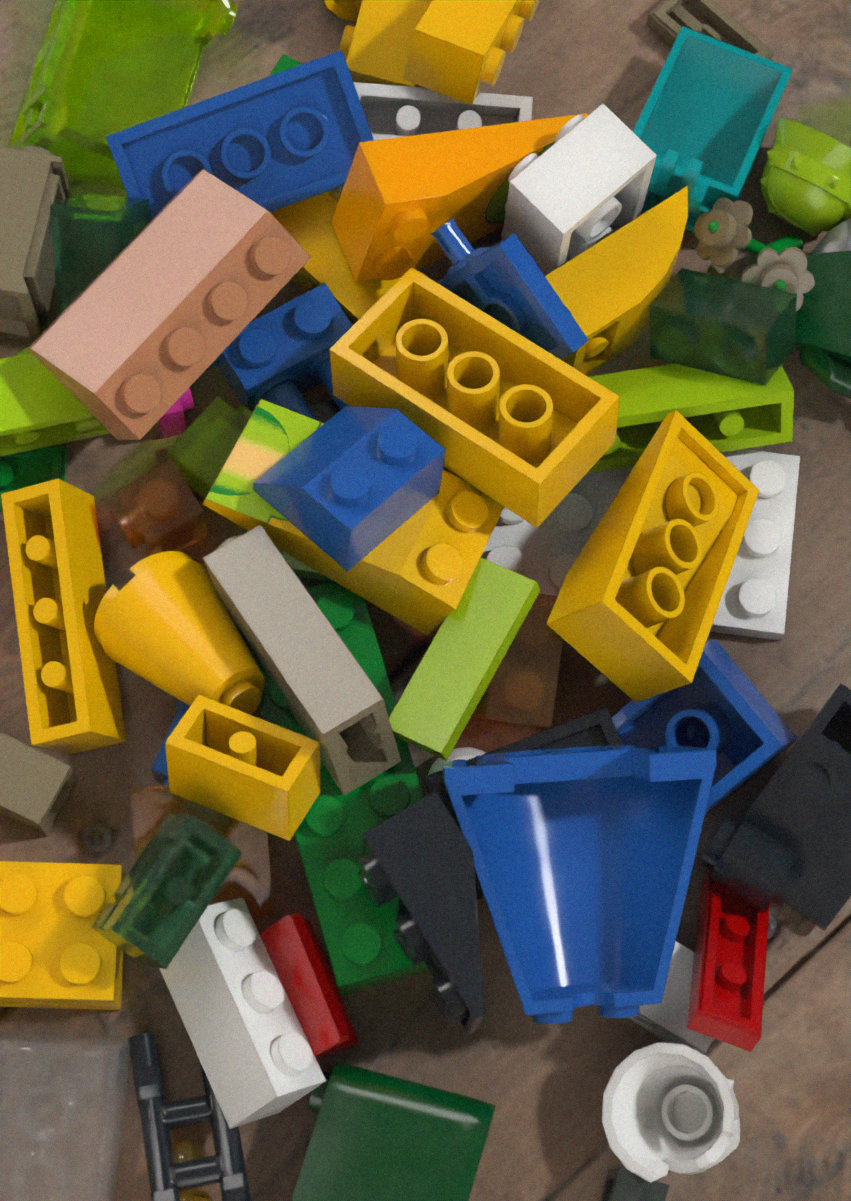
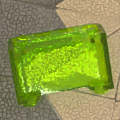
M55 0L7 147L20 149L23 146L31 145L44 148L55 156L62 157L68 177L125 190L105 136L186 107L204 46L216 34L224 36L229 31L235 19L238 4L232 0Z

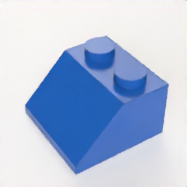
M345 406L253 482V490L348 572L440 492L445 449L398 409Z

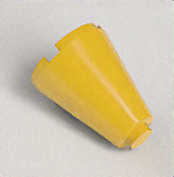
M180 551L156 553L132 566L130 570L134 573L135 577L121 590L113 584L103 596L95 615L94 636L105 653L115 662L191 706L199 694L251 715L260 704L265 687V679L231 615L217 595L204 567L194 561L189 555Z

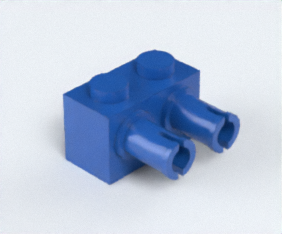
M323 283L250 322L218 356L221 372L249 418L259 401L263 399L317 420L301 394L322 382L340 410L345 406H349L333 395L329 349L352 327V324L327 285Z

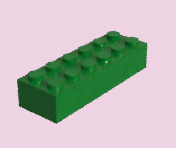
M335 581L307 588L306 590L383 698L389 718L396 703L365 599ZM239 630L265 679L264 691L260 704L257 707L260 719L306 736ZM395 736L401 762L345 796L320 759L321 792L293 835L332 976L340 997L429 971L424 962L415 967L409 962L393 934V931L397 929L394 922L397 917L388 903L379 908L374 904L357 874L361 870L357 860L362 858V834L424 798L408 743Z

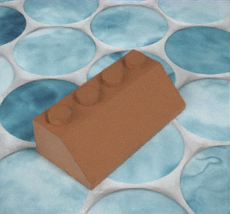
M202 169L194 175L34 341L28 350L117 440H141L311 257L267 209Z

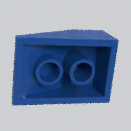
M717 640L706 642L692 683L637 703L631 700L611 718L622 745H634V748L641 747L658 753L659 746L665 745L716 750L717 764L705 814L744 785L798 740V737Z

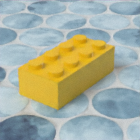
M412 267L329 349L334 396L349 406L398 409L445 449L444 468L536 528L539 527L616 440L620 396Z
M0 861V1007L121 1010L129 877L122 865Z

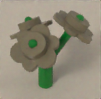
M723 197L714 203L712 211H707L700 215L694 227L695 236L700 240L696 249L698 257L703 260H711L713 263L708 267V272L703 276L704 284L708 288L707 295L709 300L725 316L731 317L735 314L738 319L747 324L755 319L754 310L756 308L760 311H768L774 307L782 314L795 313L803 304V293L809 292L815 284L813 274L806 270L807 258L803 252L804 244L802 238L796 233H787L767 245L753 239L751 230L748 228L753 217L751 205L742 200L732 202ZM743 248L754 254V264L748 266L740 276L730 269L726 271L723 269L735 261L738 249Z

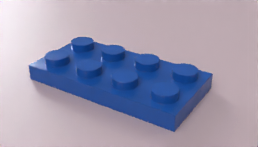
M342 50L105 136L141 230L199 170L204 169L269 212L343 186L359 142L374 141Z

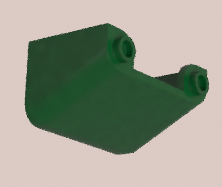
M336 1061L332 1074L322 1071L326 1081L312 1090L307 1107L308 1110L319 1114L291 1201L469 1200L494 1115L495 1104Z

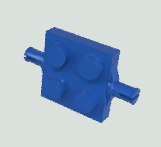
M454 218L431 233V236H434L453 264L446 276L436 283L560 360L574 353L588 341V338L574 320L571 312L563 304L515 233L492 247L475 250L455 223Z

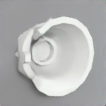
M658 1042L633 1051L614 1069L603 1093L602 1124L611 1150L626 1169L650 1183L668 1175V1170L690 1175L708 1170L723 1161L738 1147L740 1142L739 1105L733 1090L734 1080L727 1079L707 1056L684 1044Z

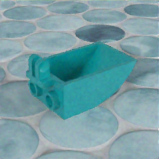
M682 26L632 131L657 155L642 211L647 212L688 186V218L685 228L694 232L697 219L703 213L712 211L713 205L718 199L724 197L732 202L738 201L751 174L793 69Z

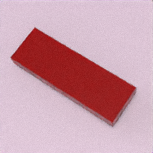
M710 870L702 882L700 890L687 1028L751 1052L760 1040L762 1031L770 901L763 911L710 878L709 875L712 872Z

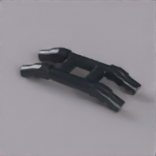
M146 1033L128 1038L151 1201H181L179 1191L220 1183L222 1201H252L239 1126L232 1129L229 1128L201 1062L200 1067L205 1095L166 1103L154 1034ZM210 1122L215 1155L174 1163L170 1130Z

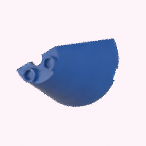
M634 745L583 746L476 756L477 765L466 766V760H453L443 764V782L460 831L473 850L474 871L525 1015H532V1021L535 1023L558 1024L572 1021L574 1009L581 1006L598 1005L599 1016L625 1018L639 1015L640 1005L660 1004L664 994L716 769V750L665 745L659 746L658 753L641 747L634 748Z

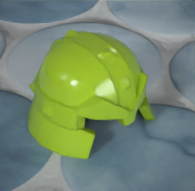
M785 118L777 119L774 143L771 150L767 151V160L764 165L762 178L759 180L768 212L775 214L788 224L805 230L812 237L821 232H829L840 223L851 219V147L796 121Z

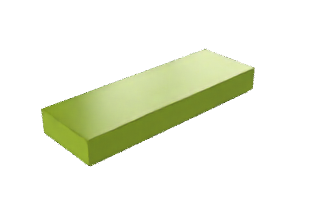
M480 557L456 610L445 617L389 717L395 737L447 761L539 595L541 589L537 581Z

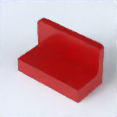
M297 912L286 915L259 933L316 1060L343 1052L358 1044V1038L340 994L338 995L336 984L310 920H304L302 914Z

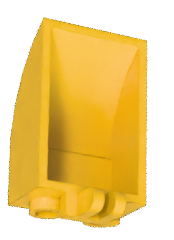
M688 186L545 276L588 338L584 345L571 355L563 358L562 361L586 376H589L626 352L650 326L665 298L681 247L688 218Z

